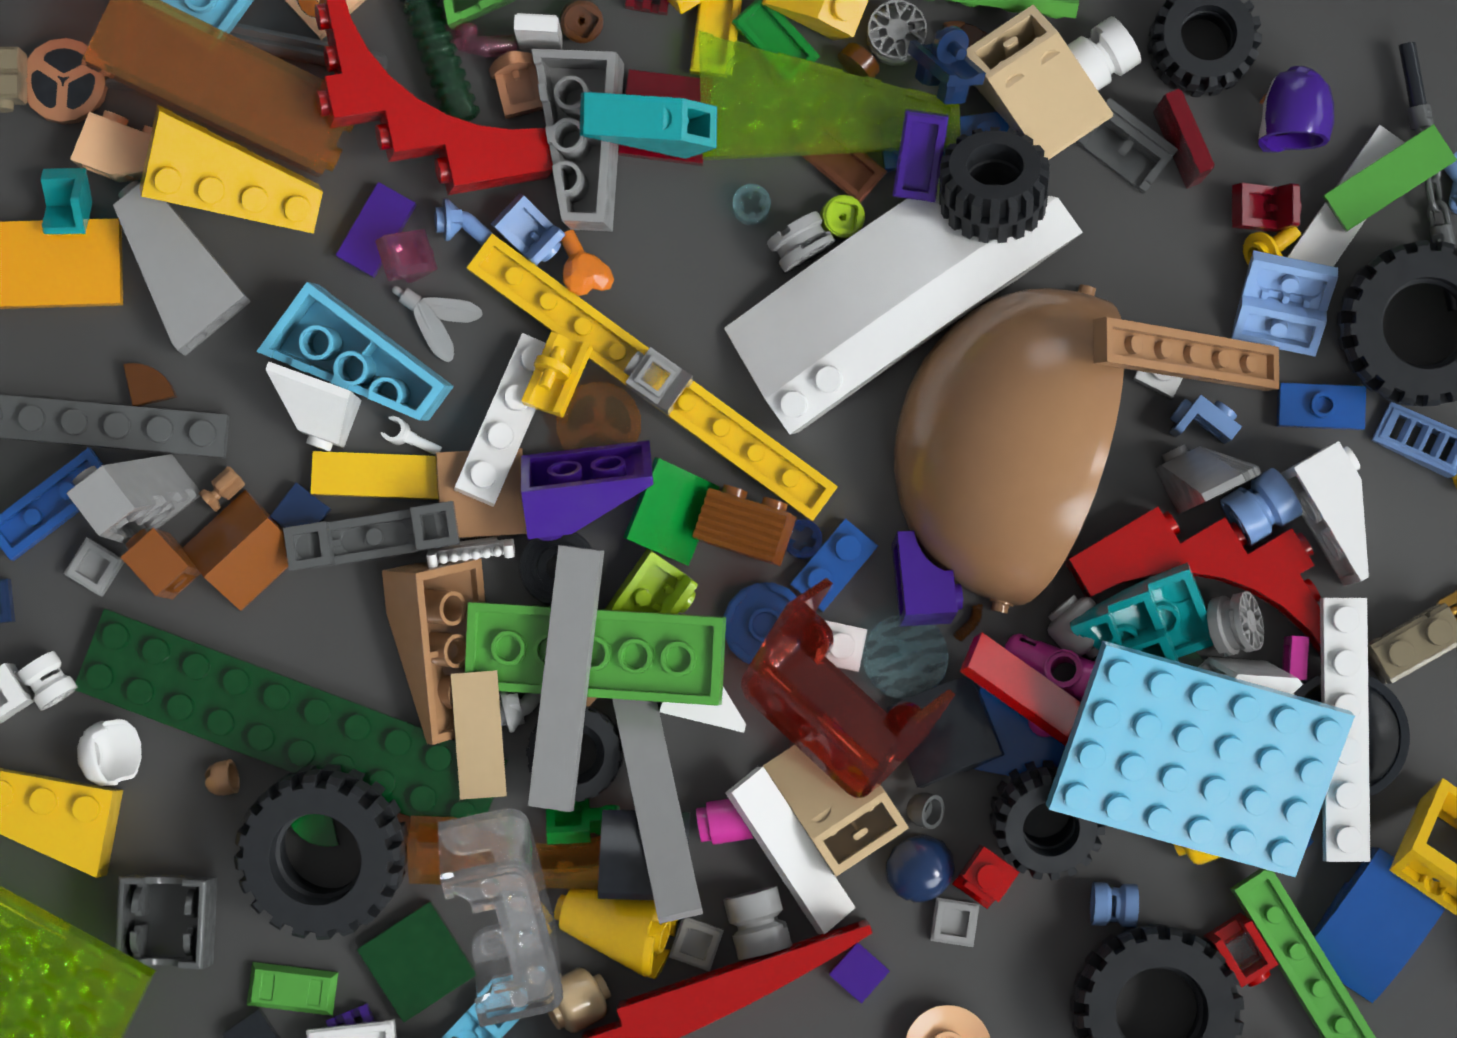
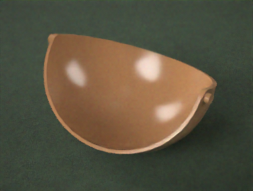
M1081 284L1078 292L1053 288L1027 289L1013 292L988 301L969 312L956 322L926 355L909 386L900 411L894 448V472L897 493L910 531H915L919 547L932 564L944 571L953 570L954 582L956 584H961L962 588L990 599L989 601L993 602L991 610L998 613L1008 614L1009 607L1024 605L1032 601L1048 586L1057 574L1084 524L1109 454L1120 406L1124 368L1094 364L1093 319L1103 317L1121 319V316L1112 302L1096 297V288Z

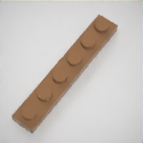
M1111 317L1093 319L1094 364L1262 391L1280 389L1279 347Z

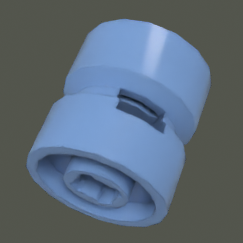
M1272 467L1251 480V489L1246 490L1239 487L1220 500L1227 519L1230 523L1235 522L1239 526L1247 540V545L1251 547L1271 535L1272 525L1275 524L1283 527L1303 513L1301 504L1291 486L1280 472Z

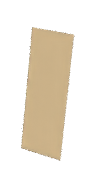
M497 670L451 674L460 800L507 796Z

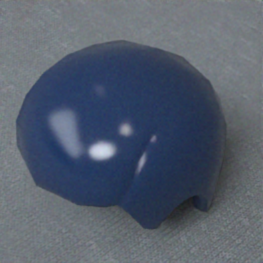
M927 834L909 837L892 849L886 862L887 881L895 893L905 900H911L915 903L934 899L948 888L955 873L953 854L943 841Z

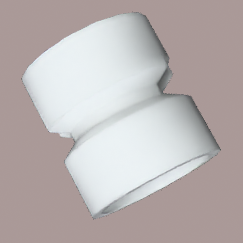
M1112 16L1092 28L1089 39L1080 36L1067 45L1098 91L1111 83V74L1115 73L1122 76L1142 61L1133 38L1122 23Z

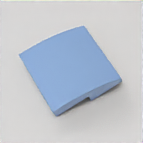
M1253 250L1236 312L1231 339L1276 346L1280 350L1315 357L1327 323V310L1338 279V268Z

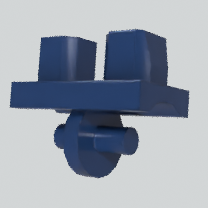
M949 26L943 30H938L934 35L932 44L925 45L917 40H912L908 47V53L918 61L915 78L921 84L939 86L936 97L948 105L965 103L969 86L983 85L986 74L966 56L969 38L957 26Z

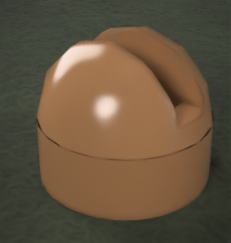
M228 759L216 762L205 771L206 780L204 783L209 792L217 796L238 793L240 779L233 760Z

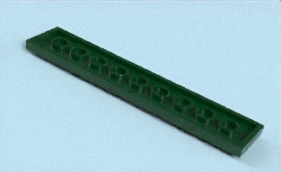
M108 609L103 610L75 682L78 687L75 690L292 773H297L301 768L316 765L318 769H323L327 764L341 765V772L349 773L352 769L365 773L364 782L372 786L377 781L386 789L381 795L387 802L395 799L401 809L399 813L475 842L480 837L494 797L460 800L456 740L451 739L434 745L427 744L423 729L419 726ZM504 759L505 768L508 763V760Z

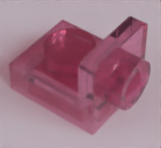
M425 229L388 234L375 240L388 281L405 279L407 283H412L438 270Z

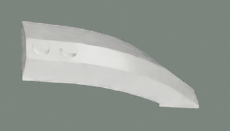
M939 179L935 202L907 198L790 279L724 329L764 399L790 435L799 433L892 365L996 293L1014 283L1082 234L1083 231L1060 199L1048 196L1046 213L1043 220H1038V227L1032 232L1025 230L1024 237L1017 240L1009 237L1006 243H997V240H989L988 243L979 242L978 237L973 236L971 239L962 236L961 229L954 231L948 225L949 219L943 218L941 205H939Z

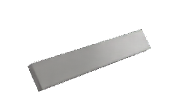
M558 545L528 806L566 812L574 811L604 550Z
M612 699L659 924L703 914L658 703L654 701Z

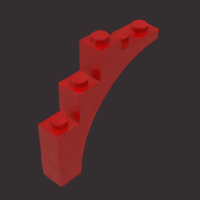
M320 0V4H315V17L318 29L326 31L329 45L324 46L326 68L328 72L335 73V75L325 76L320 86L321 90L315 93L318 113L320 117H327L329 129L380 121V124L375 126L376 139L380 151L386 150L388 162L439 154V158H435V171L439 184L445 183L447 195L547 179L552 173L553 162L545 128L512 130L481 126L439 111L416 98L387 73L364 43L351 19L346 0Z
M1156 507L1064 561L1084 596L1087 597L1098 594L1119 583L1155 576L1188 562L1194 577L1217 580L1248 591L1276 608L1305 637H1309V643L1321 657L1320 607L1318 605L1321 596L1313 582L1309 578L1303 580L1300 575L1315 566L1310 556L1314 555V552L1306 537L1301 532L1296 535L1293 528L1281 532L1247 553L1243 547L1247 544V540L1235 522L1229 524L1224 517L1184 541L1179 542L1176 535L1181 532L1175 519L1168 511L1162 513L1160 508Z

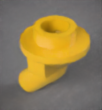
M1297 227L1281 230L1274 237L1261 231L1254 232L1246 238L1243 244L1245 261L1249 266L1253 250L1283 256L1281 252L1300 238L1302 234Z

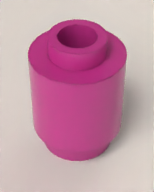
M729 798L706 802L705 807L696 808L701 842L712 841V844L716 845L754 839V836Z

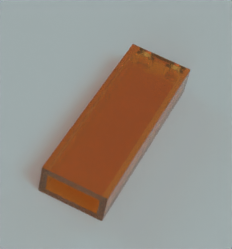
M110 0L82 58V65L318 178L323 175L325 169L333 172L343 150L336 146L343 131L350 134L354 125L329 129L327 117H320L315 93L321 90L320 86L323 79L161 0Z

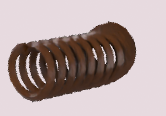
M982 604L971 606L974 609H971L970 618L962 625L963 629L960 627V630L957 629L955 631L957 636L953 633V636L960 642H963L965 637L967 638V635H970L976 629V626H979L978 623L981 622L979 619H982L981 613H983L981 611L983 610Z

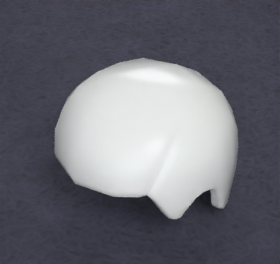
M123 719L99 721L89 726L83 732V736L80 737L78 743V765L85 778L99 786H115L120 781L134 778L142 758L141 741L135 727Z

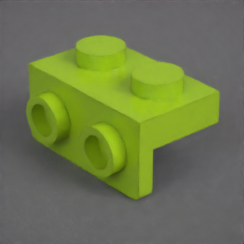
M646 549L604 610L670 614L684 613L695 599V589L698 584L687 574L652 550Z

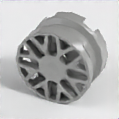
M890 0L879 5L872 13L866 31L867 45L871 54L873 53L880 62L890 66L904 65L913 61L914 58L908 53L909 43L912 40H917L919 43L924 44L927 36V22L923 13L914 4L907 1Z
M817 211L795 220L787 225L788 227L785 230L777 232L767 241L771 252H777L780 256L779 265L784 272H789L805 264L835 242L830 231L825 232L821 227L823 220Z
M1250 592L1235 593L1231 599L1227 596H1220L1210 600L1207 609L1208 628L1214 647L1219 654L1224 653V657L1238 654L1240 649L1246 653L1261 649L1264 641V624L1258 603Z

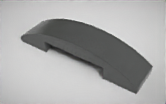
M454 501L411 507L408 510L333 522L323 521L283 528L289 571L370 561L460 544Z

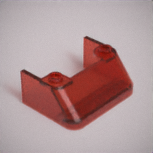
M825 578L785 606L742 676L741 688L746 699L846 793L856 798H863L878 788L927 737L955 694L948 689L923 709L912 702H900L889 713H886L827 658L834 643L833 633L827 622L815 612L833 584L828 578Z

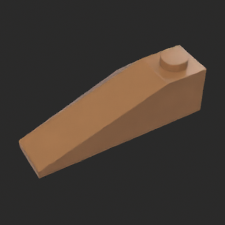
M472 558L467 561H449L445 564L439 563L438 567L428 568V563L422 562L382 570L386 614L427 744L434 745L455 739L451 674L465 673L468 602H485L482 559L474 560Z

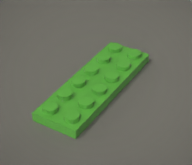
M468 602L465 673L497 670L499 691L541 694L551 606ZM597 609L587 697L722 705L726 617Z

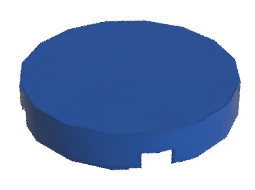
M756 583L741 589L731 599L724 614V617H726L725 639L730 650L742 662L757 668L777 667L790 661L802 649L808 634V616L801 600L790 589L776 583Z

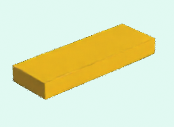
M313 451L311 494L438 500L435 456Z

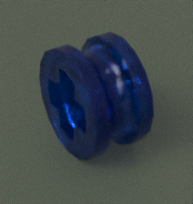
M806 519L795 521L792 533L794 530L801 533L804 528L810 529L813 532L810 538L816 541L815 545L812 548L805 546L799 551L793 547L796 540L791 539L790 536L786 549L793 557L799 559H808L814 556L820 549L823 541L820 528L814 522Z

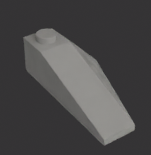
M1185 444L1162 455L1165 463L1155 468L1178 514L1262 474L1258 465L1201 446L1188 451Z

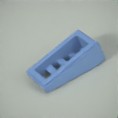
M1389 402L1371 441L1446 478L1454 477L1457 474V430L1401 405ZM1398 417L1406 421L1395 440L1389 436ZM1416 425L1421 430L1411 447L1406 445V442ZM1432 433L1437 438L1430 453L1427 454L1422 451ZM1447 441L1454 445L1446 461H1443L1439 457Z

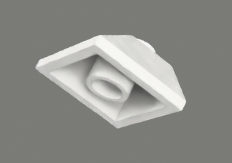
M268 362L266 371L297 430L308 435L306 443L328 452L331 451L332 445L344 448L362 400L347 389Z

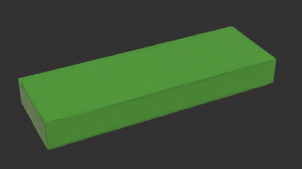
M1433 124L1322 197L1344 231L1347 232L1454 163L1457 159Z

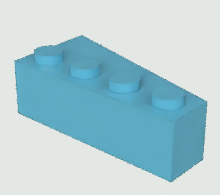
M306 282L256 351L417 420L429 421L454 387L322 286L311 282Z

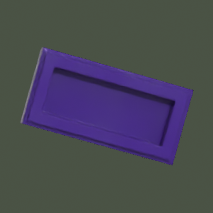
M905 109L892 196L928 202L936 201L940 163L943 156L949 115Z
M378 182L336 253V257L375 278L417 206L416 203Z

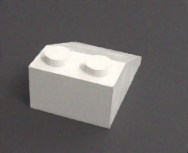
M1338 441L1319 450L1280 474L1286 479L1297 496L1302 507L1303 519L1344 586L1367 579L1369 572L1362 479L1357 472L1360 469V464L1353 451L1348 446L1343 448Z

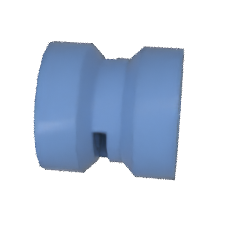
M1092 883L1090 894L1091 925L1106 926L1109 922H1118L1121 927L1137 926L1139 913V890L1137 884H1122L1119 888L1110 887L1107 883Z

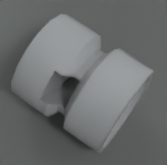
M777 886L757 889L723 899L729 924L738 928V931L732 936L738 960L766 955L792 946L786 921L779 920L777 917L783 910Z

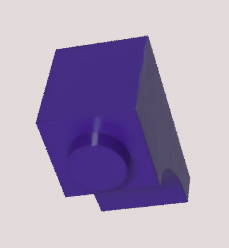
M897 531L892 542V554L900 627L951 624L958 610L963 608L961 584H955L953 570L944 571L936 567L924 556L917 543L915 531Z

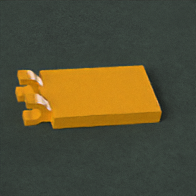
M119 218L89 219L86 234H44L42 230L43 220L0 222V309L123 306L122 225Z

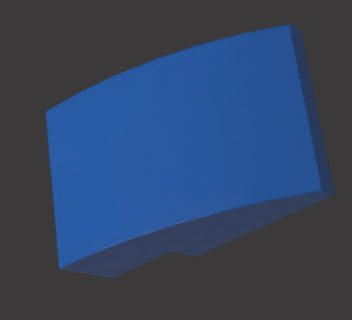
M1371 847L1370 862H1362L1349 883L1345 882L1312 932L1341 982L1371 1003L1381 995L1402 970L1446 909L1389 871L1394 857L1378 847Z

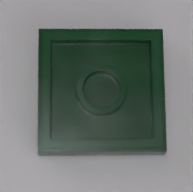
M432 901L357 949L403 1023L478 974Z

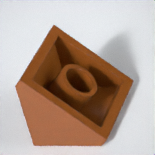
M244 490L182 548L202 576L240 611L248 606L288 568L283 529L247 490Z

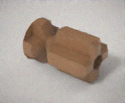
M226 467L211 481L214 490L210 492L203 489L199 492V495L217 512L221 508L219 499L223 497L230 500L245 486V482L231 467Z

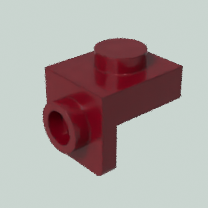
M1250 183L1232 185V228L1276 232L1300 225L1302 204L1299 184L1290 183L1278 187Z

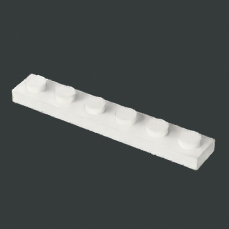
M1320 598L1321 703L1349 710L1355 715L1322 804L1323 861L1370 862L1367 598Z

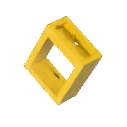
M1442 778L1419 800L1389 871L1457 916V864L1426 844L1437 817L1457 829V787Z

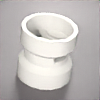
M55 651L48 652L35 659L17 673L22 683L30 686L35 693L33 700L40 711L62 701L78 688L72 677L65 675L61 670L62 662Z

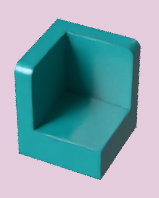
M86 168L43 169L41 184L46 203L42 222L43 233L86 234L93 203Z

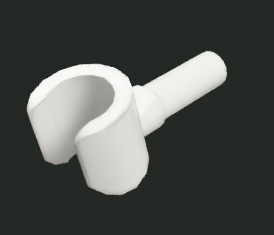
M388 417V419L401 426L400 433L395 437H390L381 432L383 438L395 445L408 443L433 455L441 451V446L412 432L409 425L399 417Z

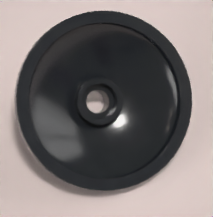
M1321 675L1309 679L1294 694L1321 702ZM1368 675L1369 789L1371 797L1391 784L1401 771L1409 751L1410 729L1406 713L1394 693L1383 683Z

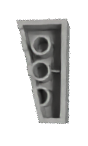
M531 49L539 82L540 101L543 105L546 122L547 142L550 146L553 162L552 170L561 221L570 230L613 232L619 144L580 136L581 93L622 94L625 64L617 52Z
M172 454L102 465L98 469L95 466H91L73 479L72 482L75 487L66 493L99 536L124 544L144 528L148 532L152 528L159 529L200 497V490Z

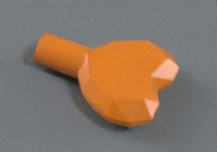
M574 230L564 232L565 236L561 239V243L569 258L564 264L563 282L568 290L581 296L588 294L591 289L599 291L610 289L614 282L611 269L595 255L584 252Z

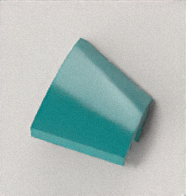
M1188 562L1152 576L1111 596L1070 622L1072 632L1076 636L1092 638L1094 640L1093 646L1098 650L1104 640L1179 662V657L1214 645L1208 628L1207 608Z

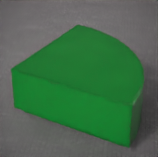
M308 814L298 818L291 824L294 831L309 843L325 847L340 845L334 818L320 814Z

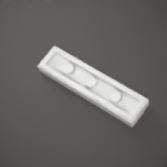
M1379 125L1336 187L1405 142ZM1325 202L1287 257L1334 267L1365 220L1345 232Z
M756 767L725 792L818 934H826L855 909L854 904L764 767Z

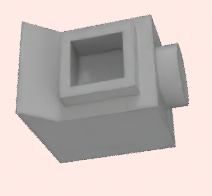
M651 347L645 355L637 351L624 370V373L629 375L625 382L626 386L668 416L673 411L674 403L686 386L689 388L693 382L692 374L681 369Z

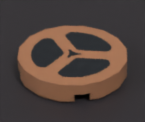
M69 38L49 40L35 48L28 57L26 78L27 102L35 112L47 121L62 125L80 123L87 118L89 112L93 113L96 109L98 110L105 101L108 87L105 86V81L108 79L107 69L98 54L83 42Z

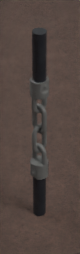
M1408 42L1398 46L1410 108H1407L1410 129L1415 130L1416 135H1418L1422 130L1433 125L1434 121L1431 106L1426 101L1416 42ZM1440 171L1425 181L1429 202L1427 214L1431 242L1438 243L1444 241L1456 245L1449 208L1443 199L1439 179L1441 176ZM1432 183L1435 186L1437 200L1434 198ZM1443 211L1445 223L1436 225L1434 212ZM1444 289L1448 312L1457 310L1456 299Z

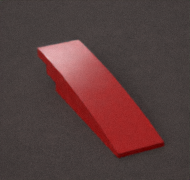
M864 919L828 931L826 934H819L792 943V946L789 948L744 959L622 1000L616 1009L620 1020L584 1031L581 1038H680L761 999L812 971L873 933L871 926Z

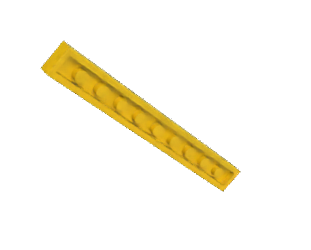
M494 234L490 235L467 266L468 271L550 331L571 340L589 343L593 348L589 359L625 386V382L629 378V375L624 373L626 366L637 351L645 355L649 349ZM652 363L641 380L659 391L669 377V374ZM695 381L692 382L689 388L686 386L674 403V409L668 416L670 419L811 522L814 521L838 488L836 484Z

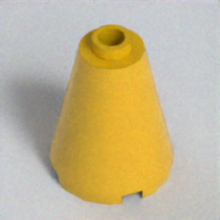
M571 888L567 895H560L554 911V919L559 921V929L643 977L653 979L658 977L668 959L670 950L665 949L669 935L675 937L678 920L659 924L654 900L598 899V889Z

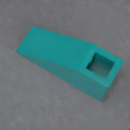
M583 92L581 93L580 136L687 159L716 149L717 106L684 98Z

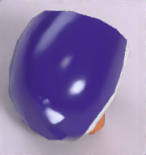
M1292 66L1287 71L1280 72L1272 80L1268 92L1259 102L1263 104L1258 140L1259 147L1263 152L1278 153L1284 150H1307L1325 146L1330 141L1334 126V100L1331 87L1320 74L1306 66ZM1281 133H1288L1286 135L1275 136Z

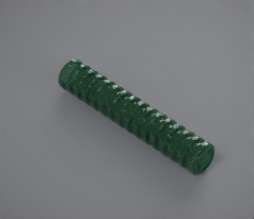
M399 0L405 3L402 7L404 14L410 16L407 19L408 25L414 27L411 32L414 39L419 40L416 47L418 51L423 52L420 57L422 63L428 65L425 71L427 76H432L430 85L432 88L437 89L434 96L436 100L442 102L439 105L440 111L468 122L475 119L481 111L479 106L473 104L476 98L474 93H469L471 89L470 82L464 80L467 73L464 68H460L462 64L461 57L455 56L458 49L456 44L450 42L453 36L450 31H446L448 23L446 19L441 18L444 11L442 7L437 6L439 0Z

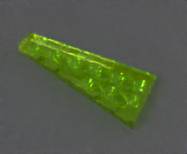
M699 31L701 103L717 106L716 149L704 152V160L899 151L905 109L949 115L944 148H947L950 143L956 144V138L961 136L959 104H944L936 97L937 95L911 88L897 87L883 83L875 78L867 76L864 78L843 72L842 69L780 52H769L752 47L747 43L733 42Z

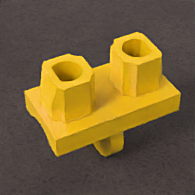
M551 331L541 355H538L534 361L535 370L521 399L522 403L563 418L593 348L591 345L571 340Z

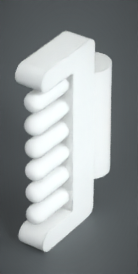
M497 537L460 541L459 545L429 550L426 555L428 568L438 567L439 563L445 564L449 561L457 562L458 560L467 561L472 558L477 560L480 557L489 558L490 556L499 557L504 555L505 558H512L515 556L514 539L498 540Z

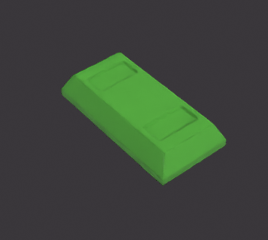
M252 962L247 1005L333 1016L339 972Z

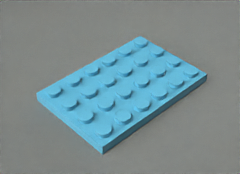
M1103 640L1048 795L1046 806L1049 810L1296 877L1355 715L1346 709Z

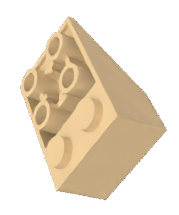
M1031 5L967 48L966 56L986 73L983 85L974 86L1013 130L1018 131V136L1028 135L1034 139L1033 145H1040L1045 151L1044 157L1048 158V160L1113 117V112L1059 32L1034 5Z
M835 718L763 765L836 877L909 829L897 808Z

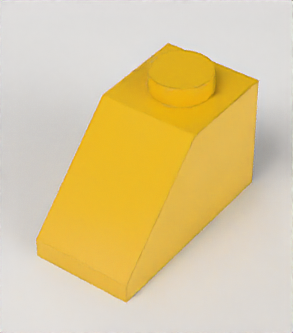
M868 0L762 1L763 5L833 41L854 37L868 3Z

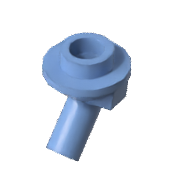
M443 198L442 207H435L434 209L436 233H443L445 241H450L461 228L481 245L493 234L475 216L469 212L462 211L448 198Z

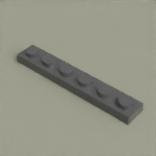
M0 395V439L226 459L230 416L227 414Z

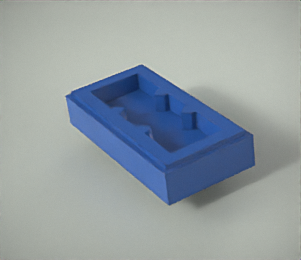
M1280 383V389H1278L1277 427L1341 430L1365 429L1366 386Z

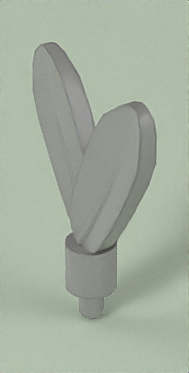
M399 286L392 288V292L400 297L398 302L414 311V317L430 349L437 357L446 362H450L454 358V345L441 320L470 323L478 320L483 315L482 310L469 301L438 297L422 299L420 295L409 288L405 291Z

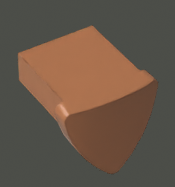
M510 51L496 59L489 68V74L491 79H496L505 118L509 119L543 110L533 55L528 52Z

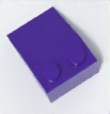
M650 440L522 455L521 496L528 539L539 538L543 541H553L561 538L563 535L573 534L652 486L654 482Z

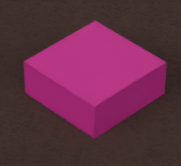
M1284 637L1282 670L1297 677L1300 681L1307 680L1309 637Z

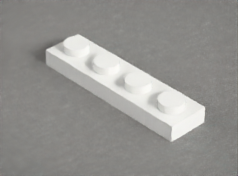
M524 333L521 334L454 487L455 491L494 507L536 411L535 408L524 405L521 399L535 370L534 361L538 355H541L546 344L545 342Z

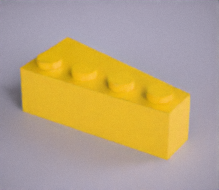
M157 104L139 188L142 197L314 234L323 194L318 183L269 159L267 160L247 150V148L209 131L207 128Z
M0 768V834L95 878L107 876L123 790Z

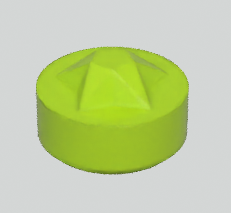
M835 196L828 200L821 209L820 217L823 220L821 226L825 232L830 231L833 238L847 239L863 227L865 221L864 209L861 203L852 196Z

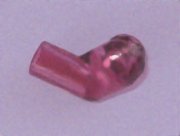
M473 23L459 24L455 28L457 39L454 40V43L461 52L481 57H500L507 52L517 50L514 35L477 36L478 28Z

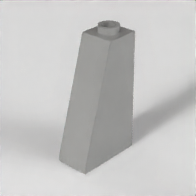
M135 180L118 194L120 199L113 204V207L171 343L177 351L186 356L251 301L170 203L142 197L139 189L141 182Z

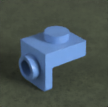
M521 193L491 223L522 256L535 265L541 261L546 262L551 259L560 249V241L565 236V233L560 228L553 225Z
M1200 395L1192 403L1185 398L1170 417L1175 422V425L1169 433L1174 437L1179 436L1189 423L1194 420L1222 443L1226 444L1234 438L1242 426L1234 421L1237 415L1228 406L1220 401H1216L1213 404Z

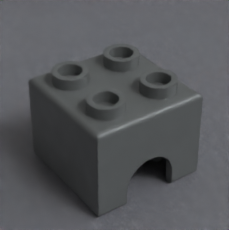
M129 874L119 877L114 966L166 965L177 966L179 969H205L213 965L218 877Z

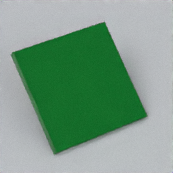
M655 457L652 463L654 484L640 493L623 538L689 566L699 541L693 537V532L696 529V523L698 522V516L701 513V507L704 504L707 490L711 488L719 491L720 486Z

